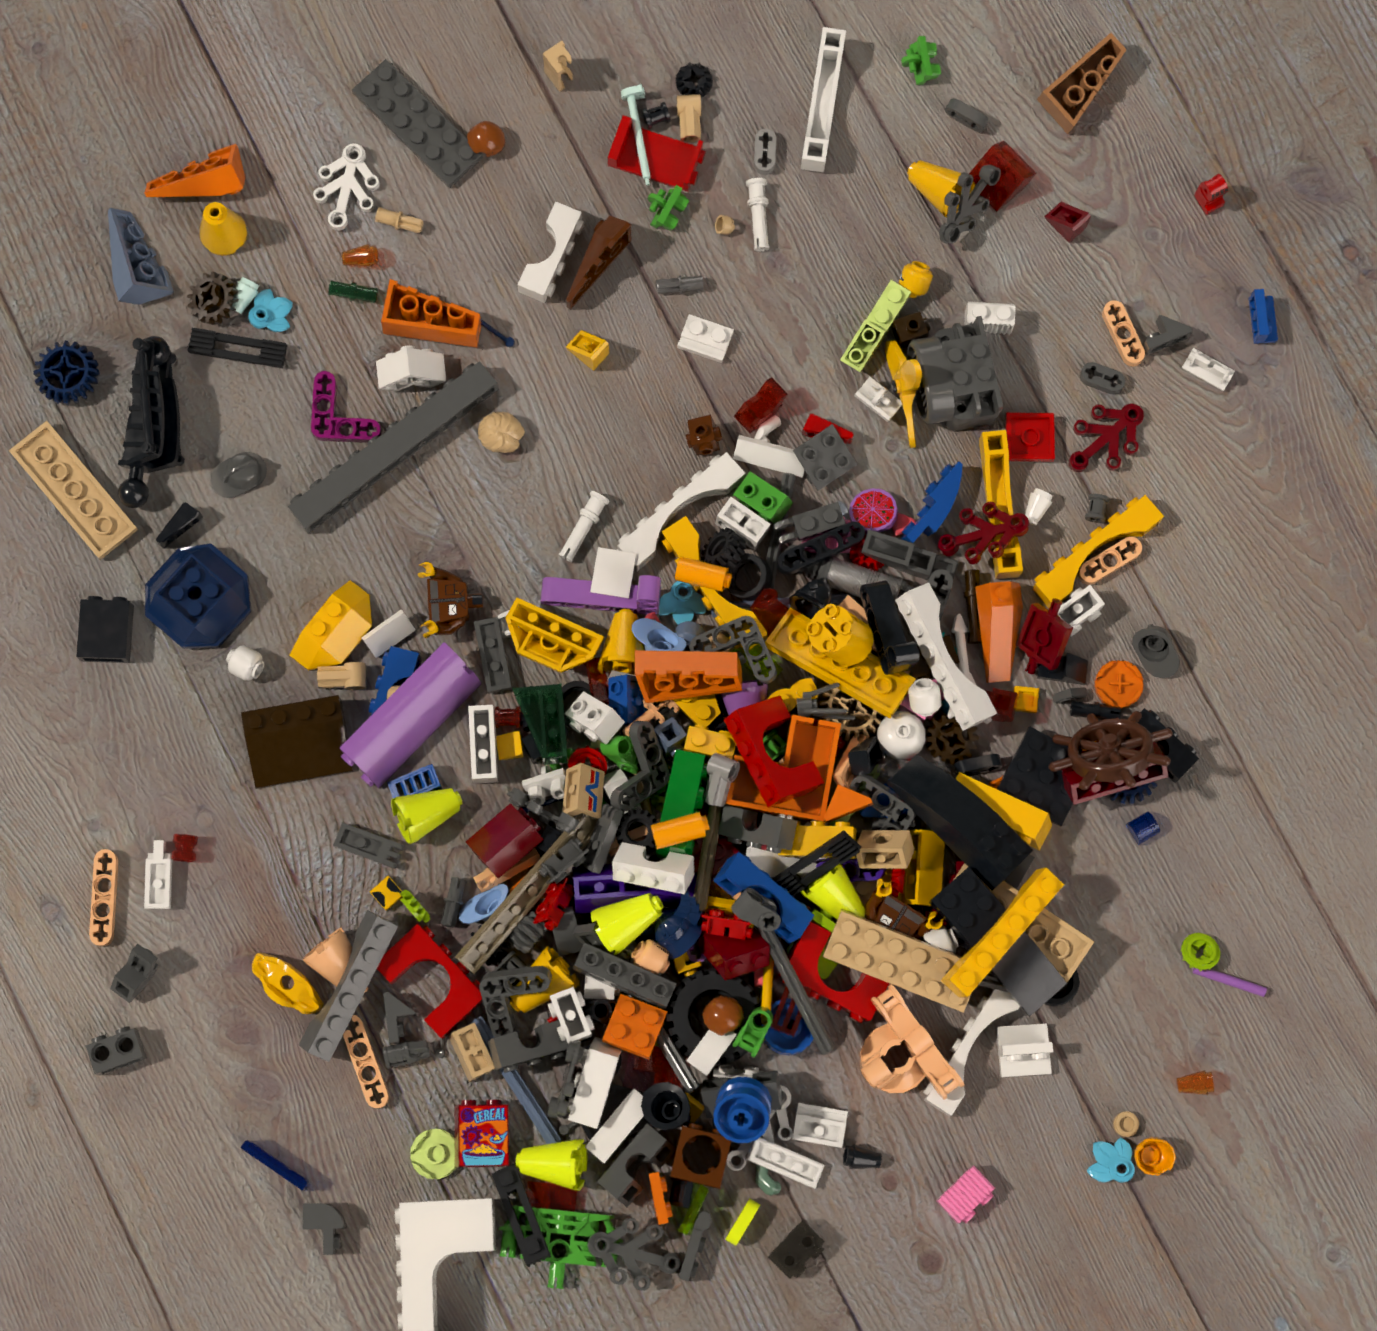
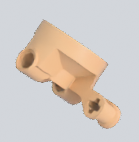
M892 984L888 986V990L877 998H871L876 1009L887 1021V1024L874 1029L864 1040L860 1051V1071L872 1088L889 1094L904 1093L917 1087L927 1077L940 1097L945 1100L950 1092L959 1086L963 1087L965 1085L958 1073L948 1064L936 1048L933 1039L926 1029L912 1015L902 996ZM892 997L890 1001H888L886 1004H883L884 1001ZM901 1042L908 1049L911 1057L908 1058L907 1063L903 1067L894 1068L891 1073L880 1057L886 1056L890 1047L894 1045L900 1046ZM952 1080L951 1083H949L947 1086L943 1087L944 1084H946L948 1081Z

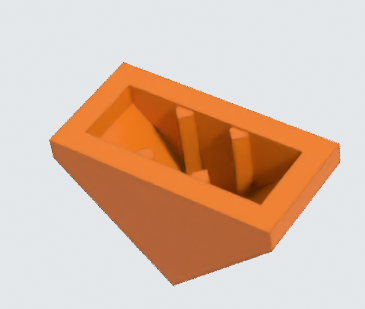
M838 784L824 818L829 823L874 804L871 798Z

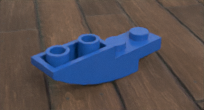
M960 461L954 465L949 463L940 472L942 478L938 482L934 480L925 489L927 495L922 501L926 505L917 513L919 516L918 520L915 523L911 521L902 530L904 536L901 540L914 543L922 532L930 536L944 522L954 504L960 487L963 467Z

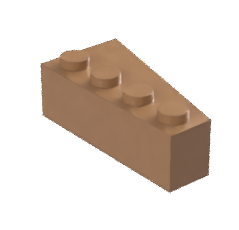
M1112 33L1107 35L1048 86L1037 99L1067 134L1076 125L1127 50Z

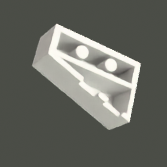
M594 1037L589 1050L584 1049L580 1062L584 1064L582 1073L577 1072L574 1080L577 1091L575 1097L569 1098L567 1111L570 1114L568 1120L592 1128H598L622 1049L606 1044L598 1037Z

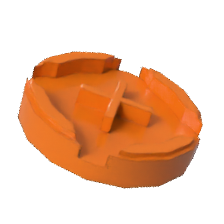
M1110 661L1101 667L1095 677L1094 687L1096 695L1107 706L1121 707V709L1127 708L1134 704L1143 692L1142 674L1135 665L1128 661Z

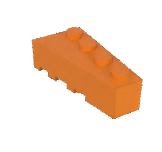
M389 280L381 319L383 334L478 347L481 332V317L479 313L454 303L443 302L436 296L425 295L413 287L408 286L407 288L398 284L395 280Z
M635 650V676L645 703L742 691V666L737 652Z

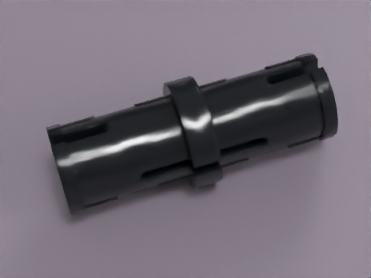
M1073 700L1070 706V716L1087 718L1088 714L1093 713L1100 720L1120 719L1121 707L1099 705V702L1090 704Z

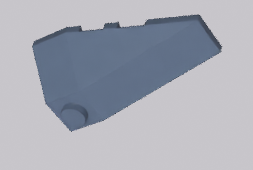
M110 208L108 210L112 277L118 301L140 305L171 295L174 291L168 272L164 266H159L154 258L156 256L154 249L148 248L143 240L144 233L132 213Z

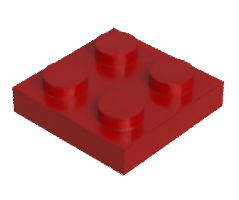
M1006 412L1005 430L1009 461L1054 462V413Z

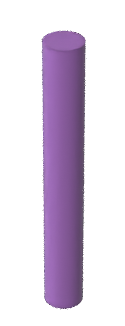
M1193 967L1192 973L1262 997L1265 996L1267 991L1266 987L1213 969L1199 971V969Z

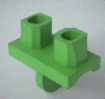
M919 36L917 41L906 50L907 56L901 59V64L904 67H909L910 73H914L916 85H923L927 80L936 79L941 74V69L938 63H930L929 59L936 56V43L926 42L925 36Z
M676 185L674 189H669L664 199L663 197L666 192L662 189L657 194H649L647 198L651 203L649 210L655 213L657 208H659L650 223L651 226L654 228L661 226L670 231L675 228L679 218L669 212L672 207L680 212L684 211L690 201L681 193L683 188Z

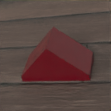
M1060 202L1044 217L1070 243L1086 229L1091 215L1081 209Z

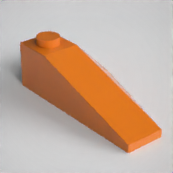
M237 144L207 154L209 159L203 162L196 163L194 160L188 163V166L182 172L171 171L148 182L144 192L145 196H222L228 193L233 195L240 192L244 187L245 174Z
M1006 581L976 586L986 683L1010 681L1023 609L1020 583Z

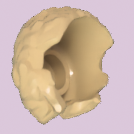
M492 412L483 417L478 428V438L481 440L482 446L493 452H514L519 447V440L525 434L521 423L509 412Z

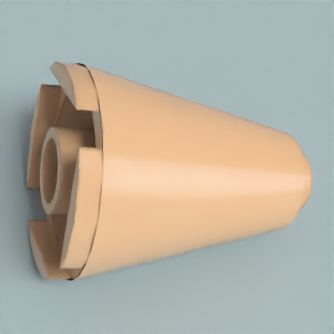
M340 927L306 954L303 961L337 987L346 969L353 947L345 931Z

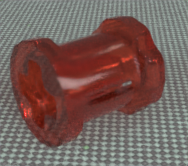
M495 706V728H500V726H516V728H520V706H516L515 709H500L499 706Z

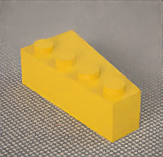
M958 773L957 781L993 809L1029 846L1040 851L1052 827V822L1047 812L967 775Z

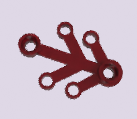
M1100 404L1092 408L1091 417L1094 420L1099 421L1103 418L1118 419L1114 425L1088 424L1085 420L1076 421L1073 426V431L1076 435L1097 434L1101 436L1084 451H1077L1071 455L1068 461L1070 469L1074 472L1084 471L1089 464V459L1109 442L1108 458L1105 464L1109 470H1117L1121 465V459L1118 456L1119 433L1125 427L1126 442L1123 446V451L1127 455H1134L1139 448L1136 441V426L1140 425L1144 418V412L1137 404H1127L1121 410L1105 409ZM1096 409L1101 410V411H1102V415H1101V416H1097V415L1094 413V410H1096ZM1133 411L1136 417L1130 418L1128 412ZM1077 425H1083L1085 427V430L1079 431L1077 429ZM1128 444L1134 445L1135 450H1134V451L1128 450V449H1127V445H1128ZM1081 457L1084 463L1078 464L1075 458ZM1109 460H1116L1117 466L1110 465Z
M987 502L982 507L985 516L1002 522V524L993 525L975 516L970 508H965L959 514L962 523L972 525L980 530L956 537L945 534L940 537L938 547L943 555L952 556L958 552L959 546L980 540L975 548H969L965 552V558L969 564H977L987 548L993 558H999L1004 554V549L1014 536L1021 537L1028 532L1029 520L1022 513L1009 515L999 510L994 502ZM1003 534L999 541L992 542L997 535ZM995 548H999L998 551L993 552Z

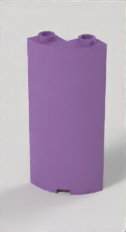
M443 642L340 747V750L343 752L340 757L351 767L355 764L363 773L361 778L370 787L375 785L380 788L482 684L481 681L466 666V663Z

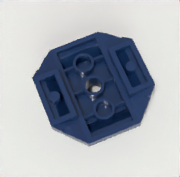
M211 543L178 548L145 584V616L182 649L219 648L251 613L248 575ZM201 590L202 595L199 599H190L193 591Z

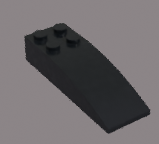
M917 754L887 782L903 801L991 890H994L1033 851L977 795L939 767Z
M969 867L929 902L969 949L979 942L1006 911L1005 907ZM1025 931L990 971L1029 1017L1067 984Z

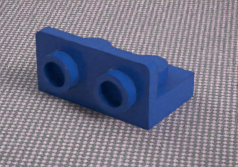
M1254 289L1248 298L1254 344L1277 342L1278 334L1273 296H1265L1264 289Z
M626 674L608 679L609 706L625 721L623 725H630L647 711L643 704L644 698L636 676Z

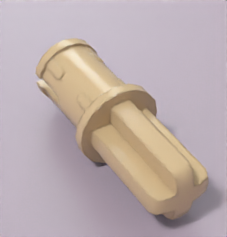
M379 207L377 210L375 222L394 226L396 230L402 228L415 233L422 231L423 220L403 215L402 211L397 213Z

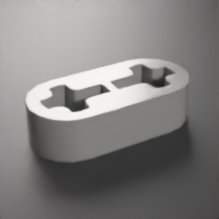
M762 129L758 131L755 137L754 169L761 175H768L775 167L776 135L770 129ZM765 136L769 140L767 149L763 148V141H761ZM763 155H767V163H769L767 167H762V163H760L762 162Z

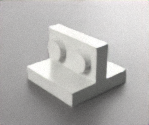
M1047 1024L996 1027L1001 1077L1052 1074L1050 1053L1053 1052V1043L1049 1042Z

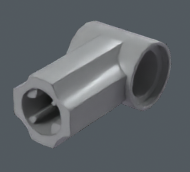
M714 753L707 764V773L710 775L703 797L706 803L720 807L725 805L731 782L736 779L739 773V762L719 753Z

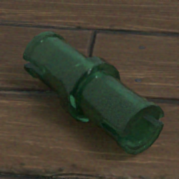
M330 280L328 295L346 297L350 301L358 299L376 303L378 288L359 286L356 282L348 284Z

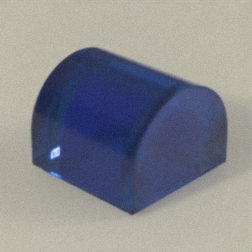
M1148 811L1125 824L1138 845L1161 832L1157 821Z

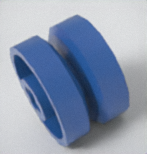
M785 998L771 1005L773 1021L764 1037L765 1044L772 1051L780 1055L792 1056L804 1051L814 1038L794 999ZM784 1024H792L793 1030L785 1032Z
M736 1077L723 1084L717 1094L714 1108V1124L718 1132L726 1139L735 1143H749L759 1139L766 1132L770 1120L772 1103L768 1089L760 1081L750 1077Z

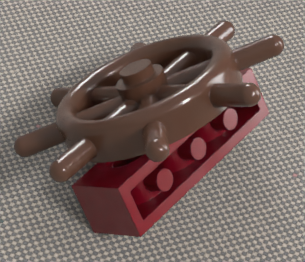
M1134 711L1128 720L1106 719L1099 721L1096 715L1091 713L1087 716L1089 724L1078 730L1073 737L1059 734L1053 736L1052 740L1055 744L1068 746L1069 757L1051 762L1049 769L1052 772L1062 770L1064 788L1074 805L1168 777L1167 766L1171 760L1163 754L1156 742L1172 737V730L1166 728L1150 733L1144 726L1138 723L1142 718V714L1139 711ZM1083 749L1088 750V752L1081 753Z

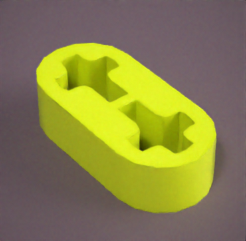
M749 1198L725 1238L726 1241L734 1246L738 1244L761 1204Z

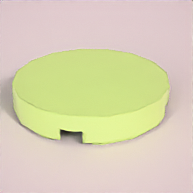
M430 1129L422 1132L415 1138L411 1146L410 1158L414 1169L420 1175L428 1179H442L456 1170L455 1138L451 1133L443 1129Z

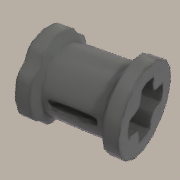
M1089 494L1088 500H1090L1085 519L1090 522L1105 523V510L1107 503L1110 502V498L1102 494Z

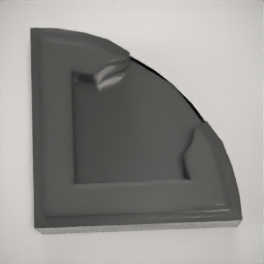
M1086 687L1069 688L1052 695L1053 702L1058 704L1065 703V701L1070 699L1078 700L1087 696Z

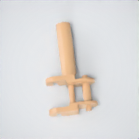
M643 700L644 707L648 710L635 721L649 722L651 719L655 721L660 719L659 723L662 724L665 722V718L658 710L663 706L669 709L674 707L673 711L677 713L679 706L673 700L659 701L660 704L657 707L653 704L654 702L645 703ZM631 724L622 730L624 736L630 737L629 729Z

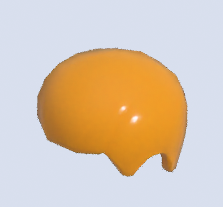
M1158 1137L1144 1139L1136 1146L1134 1151L1136 1166L1143 1173L1153 1176H1160L1165 1171L1171 1170L1176 1159L1174 1148L1166 1140Z

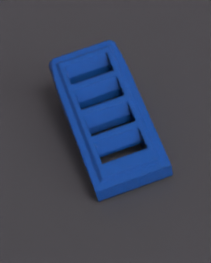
M433 764L387 782L393 799L399 797L396 787L401 784L404 795L442 789ZM426 774L429 775L432 783L429 786H427V783L424 778V775ZM418 777L423 787L420 790H418V787L415 782V778ZM410 781L413 793L409 794L405 782Z

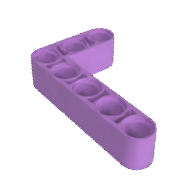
M639 576L638 585H631L629 599L591 593L592 581L555 577H545L542 580L540 603L545 605L619 612L621 609H629L636 614H649L652 612L659 614L661 578L657 576Z

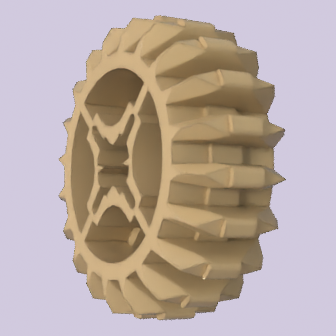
M837 688L830 690L831 693H822V697L828 701H820L819 706L832 708L833 703L837 705L838 709H847L846 715H848L849 709L846 705L850 707L856 700L853 697L850 699L836 697L842 693ZM857 700L855 708L857 713L854 711L850 715H854L855 719H864L867 722L858 727H848L847 725L851 720H842L839 738L841 733L846 734L844 739L848 742L850 735L859 740L860 733L864 736L868 735L867 730L874 734L876 732L874 725L879 726L881 720L877 717H884V715L872 709V714L867 713V710L862 707L861 702ZM824 719L825 721L840 723L837 719Z

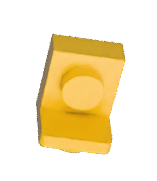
M687 952L678 958L672 959L677 975L683 974L684 978L693 975L694 972L698 971L697 969L702 967L701 961L686 966L685 962L689 961Z

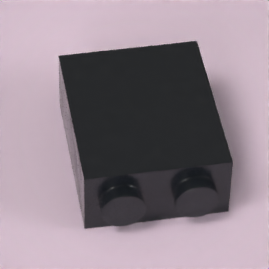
M89 596L88 600H80L76 657L81 662L130 663L134 606L130 601H127V598L113 597L112 600H103L99 596Z

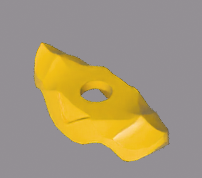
M262 952L255 955L252 962V972L260 979L265 993L274 1002L284 1007L294 1008L302 1014H313L323 1008V1002L314 987L290 963ZM288 975L293 978L294 986L291 989H287L282 985L283 976Z

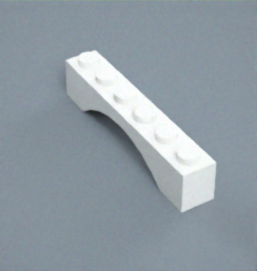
M823 27L801 162V169L824 173L846 30Z
M727 452L722 456H715L709 462L710 466L704 472L699 470L691 478L692 482L686 487L680 486L673 493L674 497L669 502L663 501L654 510L655 514L650 518L644 517L636 525L637 529L631 534L627 532L618 540L620 543L617 545L619 551L636 553L634 566L636 572L655 557L661 533L678 511L701 498L727 495L745 479L746 473Z
M930 583L909 590L897 598L895 601L898 609L903 615L962 731L996 715L997 712L986 691L965 677L950 657L940 630V602Z
M993 989L988 998L983 996L976 1007L980 1010L975 1019L970 1017L963 1030L967 1031L962 1040L957 1038L952 1045L950 1051L953 1054L947 1062L958 1073L963 1082L964 1067L968 1053L982 1030L997 1018L1019 1009L1020 1006L1008 992ZM950 1080V1081H948L946 1084H944L943 1087H945V1086H947L949 1083H951L952 1080ZM929 1082L923 1092L927 1095L924 1101L950 1117L965 1095L964 1086L957 1087L947 1095V1099L943 1100L931 1082Z

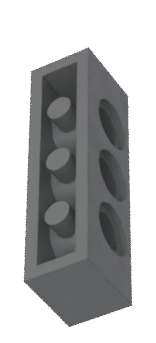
M586 943L583 944L573 966V970L663 1010L667 1007L676 983Z

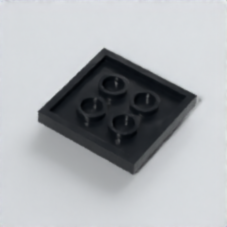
M1031 726L1028 727L997 790L1047 812L1051 822L1061 827L1073 803L1064 788L1062 770L1052 772L1049 769V764L1068 758V746L1055 744L1051 737Z

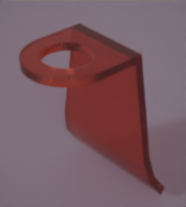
M764 589L750 606L752 612L767 631V637H769L789 610L777 599L778 592L775 589Z
M600 657L581 664H586L592 697L604 704H609V686L606 684L608 678L604 670L603 674L598 670Z

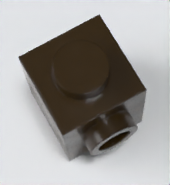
M920 311L893 320L891 327L901 349L908 347L912 340L927 338L928 331H930L929 322L926 317H922Z

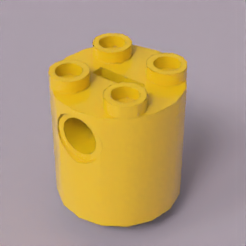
M827 604L816 612L806 627V632L813 647L841 665L852 666L859 664L866 659L872 650L874 640L873 632L869 625L841 606Z

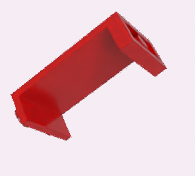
M623 115L607 157L608 166L642 177L632 127V118ZM641 128L651 175L650 180L671 187L678 185L683 188V191L688 192L690 185H695L699 173L696 171L698 163L702 164L705 158L706 151L703 150V141L699 140L697 146Z

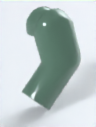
M756 1164L755 1182L757 1186L767 1195H777L781 1190L780 1183L778 1181L775 1182L768 1175L769 1169Z

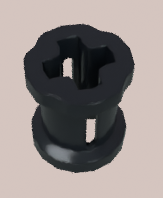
M665 102L649 110L642 109V115L648 129L664 121L666 123L671 122Z

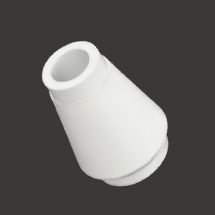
M1035 488L1034 492L1030 493L1025 512L1029 523L1035 526L1053 503L1051 501L1053 496L1038 488Z

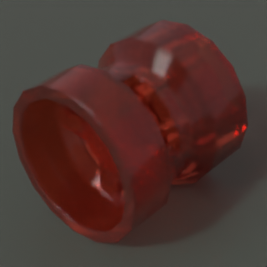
M174 834L173 843L176 849L171 852V860L196 862V853L193 850L198 844V837Z

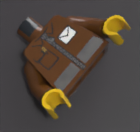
M429 562L419 564V566L425 568L426 573L420 572L418 577L425 578L429 576L431 578L427 579L429 620L420 626L427 627L429 632L424 633L423 637L429 638L433 634L452 635L463 627L466 621L470 620V608H483L482 593L468 594L467 583L463 582L462 578L447 570L433 567Z
M883 879L877 881V890L872 893L865 905L866 919L919 940H923V935L932 929L941 928L943 918L939 922L932 920L937 912H931L928 922L925 921L927 917L891 895V882L887 888H881Z

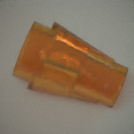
M366 244L343 251L342 261L344 266L373 267V265H377V247Z
M1203 1070L1177 1078L1179 1093L1208 1095L1209 1092H1214L1212 1072Z

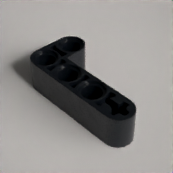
M884 580L861 585V600L869 627L873 632L874 644L884 674L889 675L911 670L919 661V650L914 641L906 642L889 583Z

